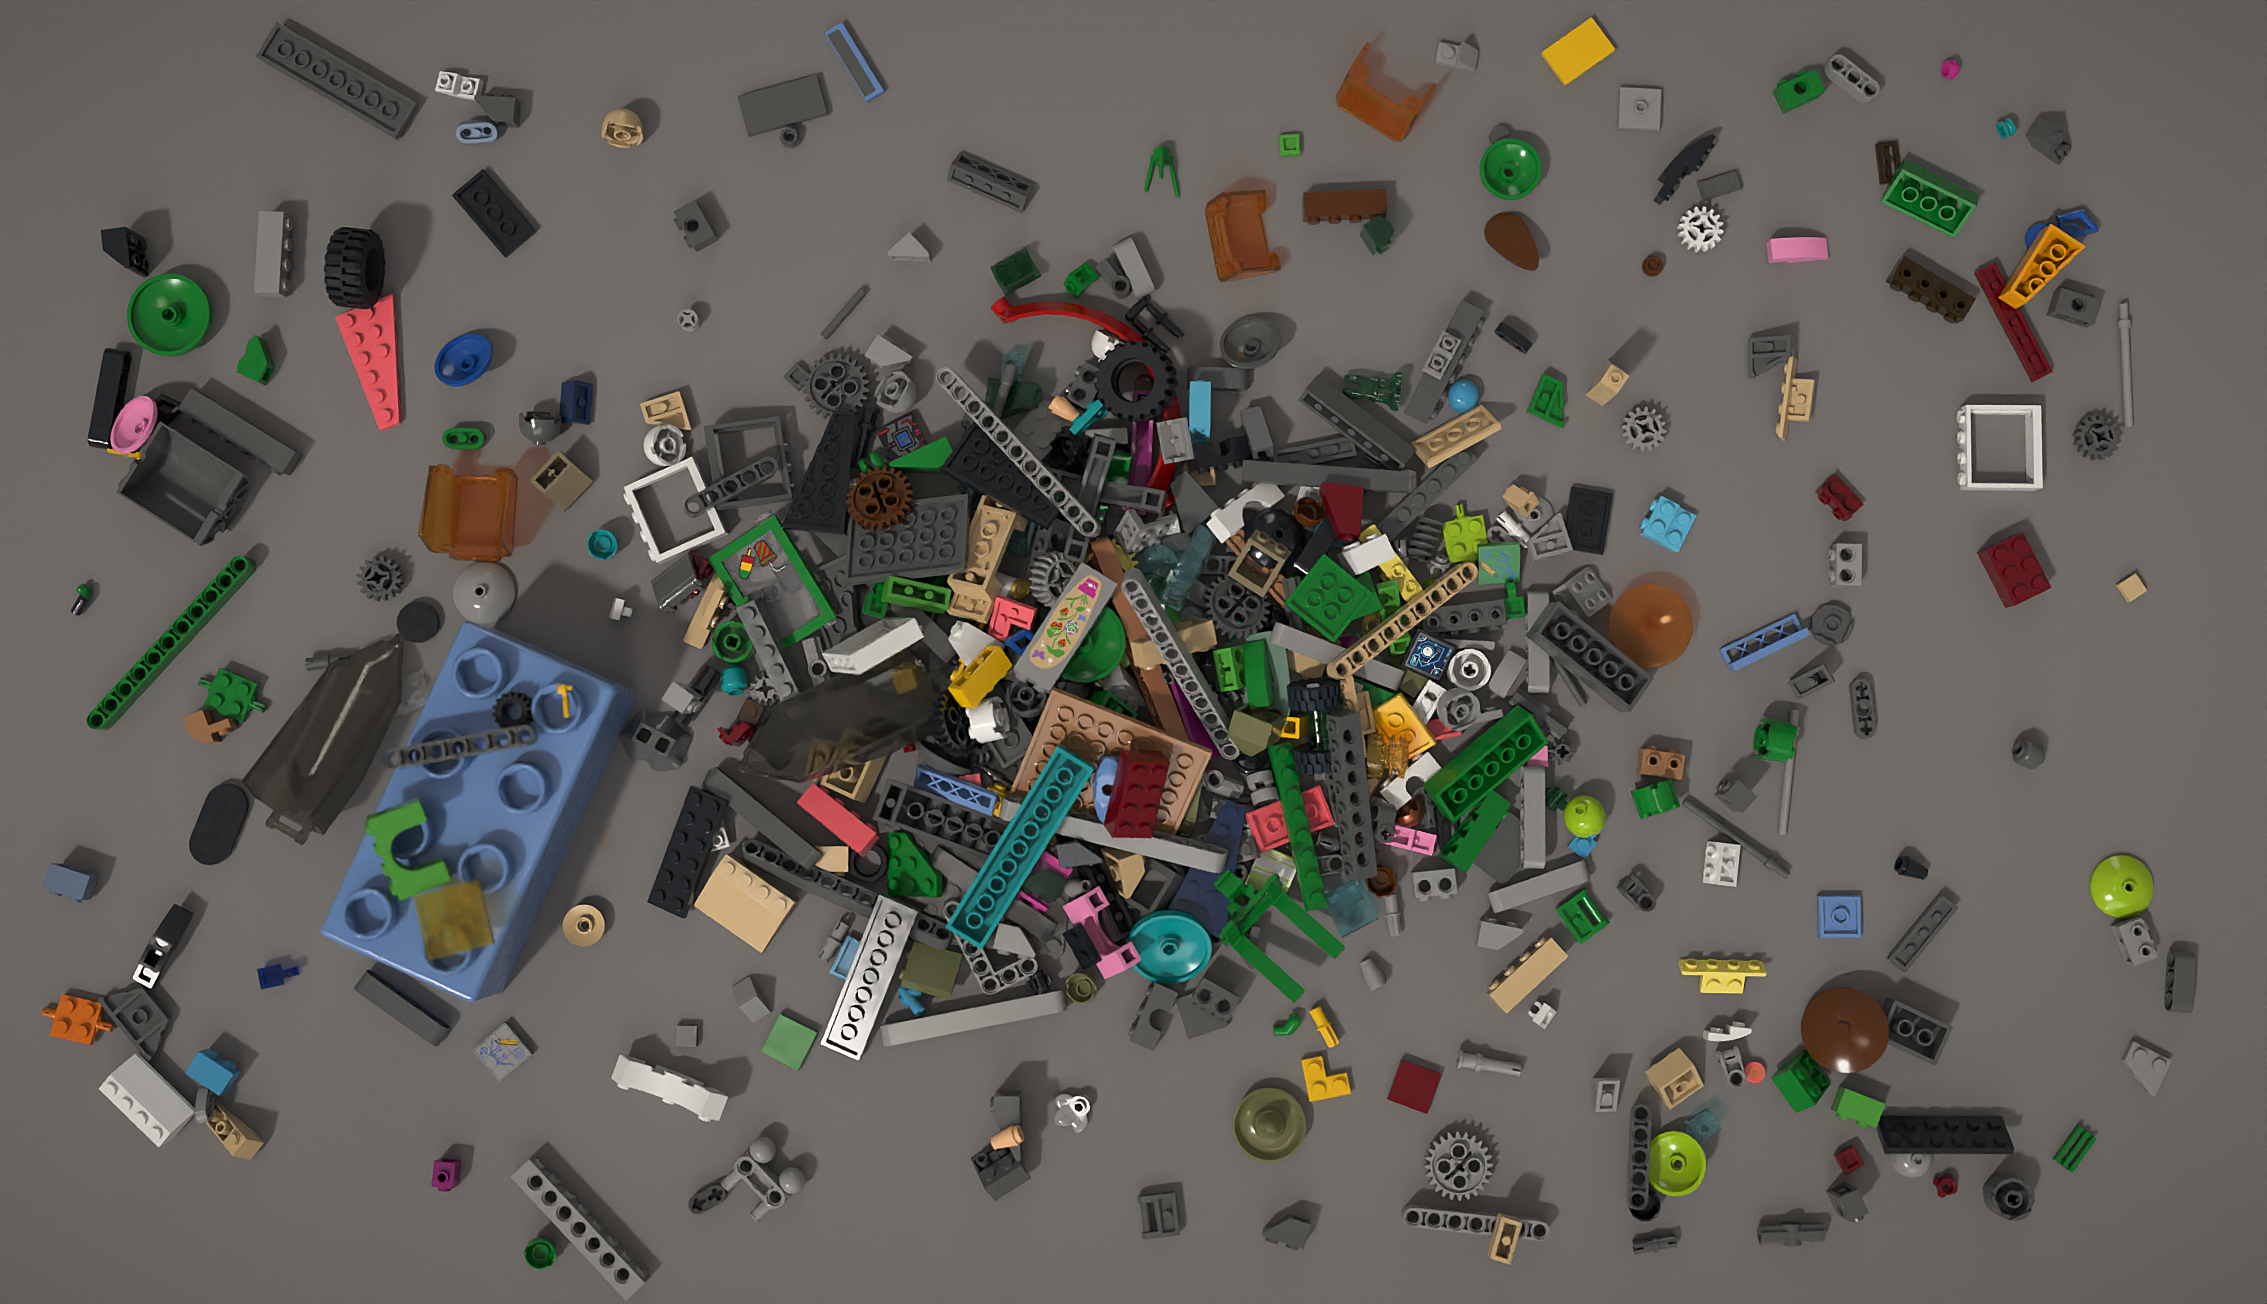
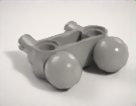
M758 1137L750 1144V1149L733 1164V1171L721 1182L723 1188L730 1191L743 1179L762 1199L750 1213L751 1217L757 1222L770 1210H778L792 1194L800 1192L805 1185V1176L798 1168H786L778 1177L766 1164L774 1158L776 1153V1146L773 1140L768 1137ZM744 1160L751 1162L752 1169H747L744 1166ZM773 1191H778L781 1194V1199L774 1198Z

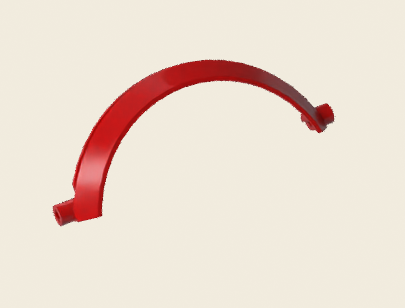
M1002 297L991 306V310L1003 324L1013 323L1018 319L1030 316L1063 315L1090 321L1104 327L1124 342L1130 340L1134 342L1138 340L1144 341L1140 335L1116 318L1079 304L1044 301L1013 307L1005 297ZM1146 365L1147 368H1148V370H1149V372L1151 373V375H1152V377H1153V379H1154V375H1153L1152 369H1151L1148 365ZM1177 395L1175 399H1171V406L1163 410L1164 421L1181 418ZM1161 450L1158 464L1147 486L1148 488L1165 491L1168 494L1165 512L1176 503L1174 496L1167 488L1173 477L1177 462L1164 464Z

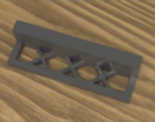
M959 152L951 163L947 180L1020 213L1023 212L1027 198L1035 185L962 152ZM962 160V161H964V162H966V163H969V165H965V164L961 163L960 161ZM1017 186H1021V187L1025 188L1026 191L1017 188Z

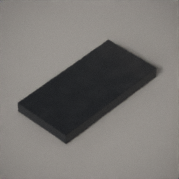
M484 169L452 194L453 198L505 258L537 232Z

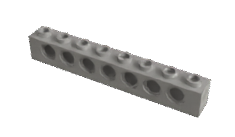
M533 1156L511 1178L627 1301L649 1280L646 1270L640 1265L637 1266L632 1261V1255L626 1250L623 1251L618 1246L617 1239L612 1235H608L603 1230V1224L597 1219L594 1220L589 1215L590 1211L583 1204H579L574 1199V1193L568 1188L565 1189L560 1184V1178L554 1173L551 1174L546 1169L545 1162ZM535 1175L542 1178V1185L535 1183ZM549 1191L556 1193V1201L549 1198ZM564 1206L571 1209V1216L564 1214ZM578 1222H583L585 1224V1231H580L578 1229ZM592 1237L600 1240V1247L592 1244ZM606 1253H612L615 1261L609 1262L606 1258ZM621 1268L629 1271L628 1278L621 1275Z

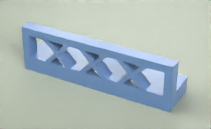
M1792 614L1719 649L1729 671L1733 672L1809 636L1810 633L1807 627H1801L1796 615ZM1792 620L1797 630L1791 634L1783 632L1785 623ZM1769 630L1778 633L1776 640L1772 643L1764 640L1766 632ZM1750 639L1759 642L1757 650L1754 652L1745 649ZM1732 648L1740 650L1738 659L1731 662L1726 652Z
M919 764L917 767L914 787L992 816L999 805L1000 798L997 797L998 793L922 764Z

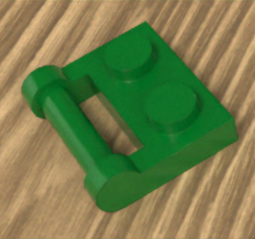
M1583 888L1554 909L1579 944L1585 942L1610 923L1607 917H1603L1590 899L1586 888ZM1582 900L1597 921L1594 926L1578 906L1577 902Z

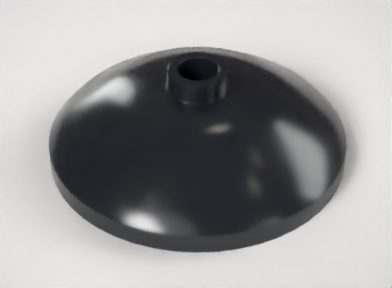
M1266 508L1257 512L1248 521L1244 530L1245 545L1256 529L1266 533L1277 543L1285 545L1292 553L1283 568L1294 564L1305 548L1306 538L1303 526L1295 519L1292 513L1281 508ZM1275 532H1279L1281 538H1277ZM1253 545L1248 552L1249 556L1257 564L1265 568L1274 569L1278 561Z

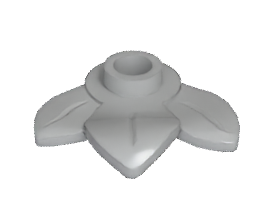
M1067 1093L1058 1095L1054 1099L1055 1104L1059 1107L1054 1118L1055 1124L1059 1126L1071 1124L1075 1133L1081 1132L1088 1123L1087 1113L1091 1107L1090 1101L1083 1095H1076L1074 1097ZM1076 1104H1081L1083 1109L1077 1108Z

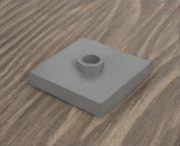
M1620 87L1617 129L1659 131L1661 89Z

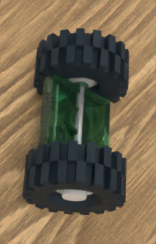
M1317 677L1316 679L1308 678L1307 680L1294 681L1287 685L1288 706L1292 710L1295 709V711H1307L1310 740L1306 744H1300L1293 748L1295 771L1302 774L1309 773V775L1329 774L1332 772V761L1329 750L1326 715L1331 714L1329 708L1341 704L1339 680Z

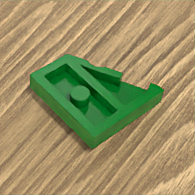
M1542 374L1526 413L1559 428H1564L1565 421H1563L1562 411L1564 408V400L1562 398L1563 382Z

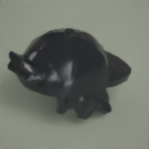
M1062 426L1061 432L1050 442L1052 449L1049 452L1047 463L1052 469L1081 475V460L1085 457L1083 442L1078 435H1074L1069 430L1072 426Z

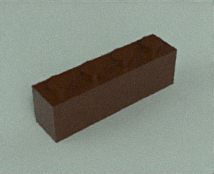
M1386 189L1304 192L1302 196L1303 222H1308L1310 225L1320 224V221H1329L1330 224H1337L1341 220L1358 223L1364 219H1370V222H1380L1387 215Z

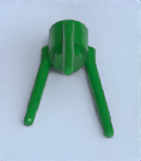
M1167 147L1154 148L1153 155L1150 156V166L1144 192H1148L1154 164L1156 167H1159L1160 179H1163L1164 167H1167L1169 164L1175 195L1178 198L1180 195L1170 149Z

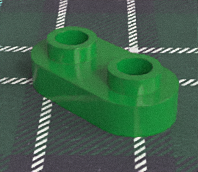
M450 428L444 432L442 441L446 447L453 450H478L485 445L486 437L482 431L476 428ZM457 436L458 441L456 443H453V437ZM475 436H478L479 438L477 443H473V438Z

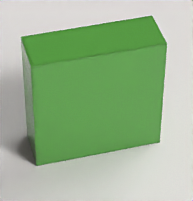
M1300 134L1279 135L1280 157L1301 155Z

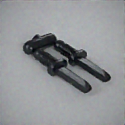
M1143 297L1126 313L1125 319L1132 321V325L1139 332L1141 331L1143 340L1147 338L1152 344L1167 353L1170 348L1152 332L1154 328L1150 327L1148 329L1142 322L1134 318L1146 307V310L1154 318L1158 319L1155 322L1157 325L1161 323L1178 338H1182L1185 334L1167 318L1168 314L1166 312L1162 314L1152 304H1148L1147 298Z

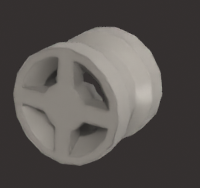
M684 309L678 314L677 321L683 330L695 332L699 329L701 320L695 311Z

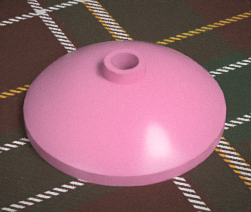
M148 396L136 397L120 411L113 424L110 437L111 445L115 451L121 454H128L138 450L148 441L158 419V409L153 399Z

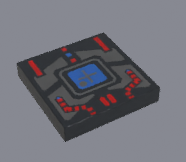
M913 412L875 430L891 462L928 445Z

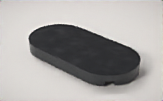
M222 784L216 786L208 793L189 840L190 853L199 863L215 865L223 862L230 856L249 810V801L243 789L232 784Z

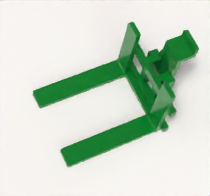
M1227 869L1214 883L1215 887L1226 896L1229 903L1226 909L1232 918L1218 935L1223 940L1222 944L1225 947L1229 944L1289 1000L1295 1003L1305 993V990L1245 936V933L1273 905L1333 959L1340 955L1345 946L1283 892V885L1279 881L1280 876L1277 873L1273 874L1264 884L1265 886L1257 893L1250 883L1245 887L1243 882L1230 869ZM1243 898L1249 902L1244 908L1238 905Z

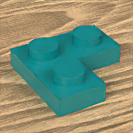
M1099 399L1093 400L1087 405V411L1082 416L1078 415L1072 421L1073 425L1069 430L1074 435L1080 436L1094 421L1100 422L1110 411L1103 407L1104 404Z

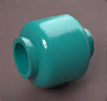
M738 664L726 665V668L720 672L722 691L726 692L729 696L743 694L744 690L748 688L746 669L739 667Z

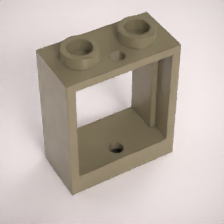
M1256 529L1248 539L1228 576L1261 597H1264L1292 552L1285 545L1277 543L1266 533ZM1252 545L1278 561L1268 579L1242 563Z

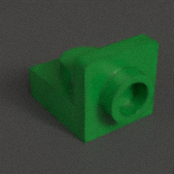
M1085 262L1068 274L1063 285L1070 294L1078 298L1086 288L1098 280L1099 276Z

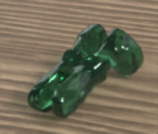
M1396 372L1392 378L1386 379L1378 378V376L1367 377L1358 374H1347L1344 376V382L1358 384V389L1345 388L1342 390V393L1350 399L1368 400L1373 403L1380 402L1388 405L1390 410L1398 411L1400 393L1397 392L1401 391L1403 373ZM1381 388L1394 391V393H1381L1378 391Z

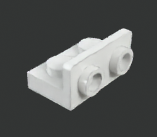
M1708 841L1705 851L1703 883L1736 887L1741 845Z

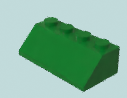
M1904 158L1893 174L1892 180L1888 184L1880 202L1955 238L1977 207L1978 194Z

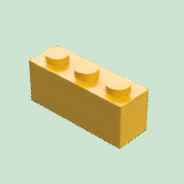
M987 645L953 681L948 689L960 707H977L983 697L994 689V685L1007 675V671L1013 665L1000 646Z

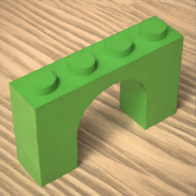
M419 797L368 815L367 823L364 824L368 836L373 835L376 842L372 844L376 855H381L384 861L381 864L383 873L391 878L392 883L389 884L393 896L398 895L400 901L451 881V875L443 857L422 865L408 866L400 863L392 854L391 844L398 833L427 821V816Z

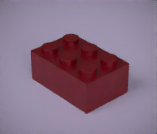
M2023 532L2013 534L1977 552L2005 608L2018 605L2052 588Z

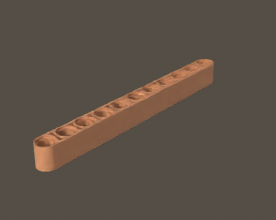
M1104 537L1089 542L1086 551L1093 569L1118 584L1117 590L1107 605L1117 615L1123 625L1126 640L1125 651L1156 728L1189 740L1169 686L1162 679L1163 671L1160 664L1156 665V668L1152 670H1144V668L1135 666L1130 641L1148 633L1122 591L1124 573L1110 539Z

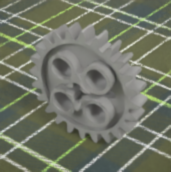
M1455 1130L1454 1136L1448 1131L1447 1138L1444 1139L1439 1135V1143L1434 1140L1432 1141L1435 1146L1434 1149L1427 1148L1431 1155L1424 1156L1429 1161V1163L1423 1165L1424 1168L1429 1169L1425 1176L1432 1177L1428 1183L1430 1185L1436 1183L1434 1187L1436 1192L1442 1189V1197L1449 1193L1450 1200L1454 1198V1195L1457 1196L1459 1201H1461L1462 1195H1465L1469 1200V1193L1472 1192L1477 1196L1476 1189L1479 1188L1484 1191V1187L1481 1184L1483 1182L1489 1184L1485 1177L1486 1175H1492L1487 1170V1168L1493 1166L1492 1163L1487 1162L1492 1156L1484 1154L1488 1147L1483 1146L1480 1148L1483 1141L1479 1139L1475 1142L1476 1136L1474 1134L1468 1138L1466 1131L1463 1132L1462 1136H1460L1458 1130ZM1461 1145L1463 1147L1462 1153L1460 1155H1453V1148ZM1471 1151V1155L1466 1157L1467 1153ZM1472 1160L1478 1161V1167L1475 1170L1468 1169V1164ZM1441 1161L1448 1162V1168L1444 1171L1438 1170V1165ZM1456 1161L1461 1163V1169L1455 1167L1454 1163ZM1451 1173L1450 1177L1446 1180L1445 1176ZM1459 1175L1463 1176V1183L1458 1186L1454 1185V1178Z

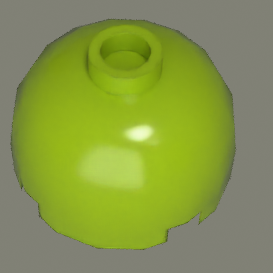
M1579 795L1572 798L1565 805L1563 811L1564 823L1568 830L1576 837L1589 838L1588 836L1597 835L1605 827L1607 820L1605 809L1592 796Z

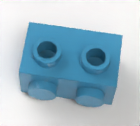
M205 1049L198 1051L184 1073L221 1096L229 1092L241 1071L237 1069V1065L233 1062L221 1059L219 1053L215 1050Z

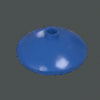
M476 333L464 334L454 338L441 349L436 358L434 366L436 376L442 383L452 387L464 386L476 381L486 372L492 361L493 348L486 337Z

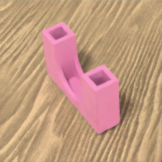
M1098 886L1067 903L1063 908L1074 927L1081 923L1102 958V961L1096 965L1104 979H1107L1127 970L1142 959L1132 942L1118 946L1112 943L1104 934L1099 924L1098 912L1110 904Z

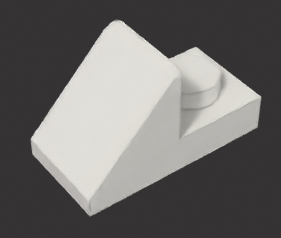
M1430 679L1420 690L1417 699L1412 705V708L1425 725L1437 708L1440 696L1447 691Z

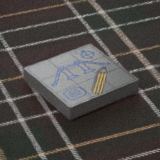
M508 1022L502 1024L473 1049L475 1054L499 1082L503 1081L534 1054Z

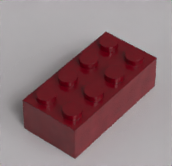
M1121 750L1104 820V827L1112 838H1152L1170 762L1161 751Z

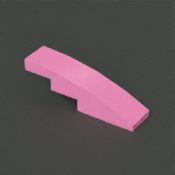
M1395 825L1393 840L1383 844L1433 856L1437 835Z

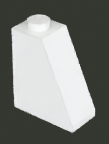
M957 621L952 627L948 639L966 667L987 645L1000 646L1002 650L1005 647L1004 643L971 624Z

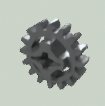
M2093 415L2088 417V419H2083L2081 421L2082 425L2075 427L2079 432L2073 434V437L2077 438L2073 445H2079L2076 451H2083V458L2090 456L2091 461L2097 458L2100 461L2112 456V451L2119 449L2115 444L2121 442V439L2116 436L2121 431H2115L2114 428H2116L2117 424L2111 425V418L2103 420V415L2097 417ZM2091 425H2098V427H2096V428H2094V427L2090 428L2089 426H2091ZM2097 448H2104L2103 451H2095Z
M381 556L380 560L378 557H372L373 562L365 560L367 566H360L359 568L363 572L362 574H357V577L361 578L357 585L363 586L360 592L367 593L366 597L369 599L374 597L375 601H380L381 598L384 601H388V595L396 597L394 591H401L402 589L398 585L404 583L403 580H400V576H403L404 573L398 571L401 566L398 564L393 565L395 560H387V557ZM382 565L387 566L391 571L386 572ZM370 586H375L378 592L373 591Z

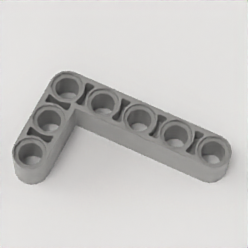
M949 898L944 902L943 912L947 921L953 915V913L947 911V907L950 904L958 906L960 901L957 898ZM954 933L981 989L986 994H995L1033 975L1037 970L1036 957H1030L1034 964L1028 969L1022 966L1025 960L1017 957L994 968L984 947L982 950L978 947L972 951L968 950L965 947L968 941ZM983 960L987 965L983 969H978L975 963ZM1012 969L1015 974L1011 978H1006L1003 975L1004 971ZM987 979H994L996 981L993 987H987L984 983Z

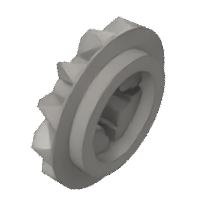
M763 672L756 675L750 682L749 692L756 703L769 706L776 703L780 698L775 688L768 691L767 698L764 692L757 690L764 686V680L767 686L774 687L768 674Z

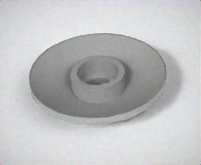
M1538 496L1536 497L1539 504L1532 511L1537 513V519H1532L1530 514L1525 518L1515 510L1512 511V518L1517 523L1520 522L1522 528L1531 537L1554 517L1550 504Z

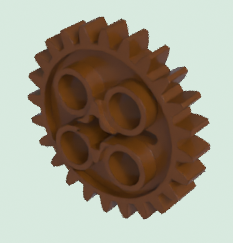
M876 466L875 472L868 468L867 475L861 472L860 480L854 478L856 485H849L853 492L846 494L849 498L846 501L849 507L847 510L852 514V519L859 526L863 525L866 530L871 527L876 532L878 527H880L882 531H885V526L887 525L893 529L892 523L895 522L900 525L899 518H907L904 512H911L908 505L914 504L911 498L914 496L911 490L913 487L908 483V478L901 471L897 472L894 467L889 471L887 466H884L882 471H880L879 467ZM875 483H876V485H877L878 491H879L880 494H881V499H882V501H883V504H884L885 507H886V510H887V513H886V514H884L883 508H882L881 504L879 503V502H880L879 497H878V495H877V493H876V491H875V489H874V486H873V485H874ZM890 483V485L887 488H883L884 485ZM897 501L894 505L889 506L891 502ZM877 509L875 513L870 514L872 510Z

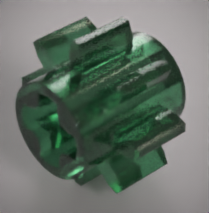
M1557 786L1553 790L1547 788L1545 791V806L1553 812L1557 809L1563 811L1568 804L1565 800L1568 795Z

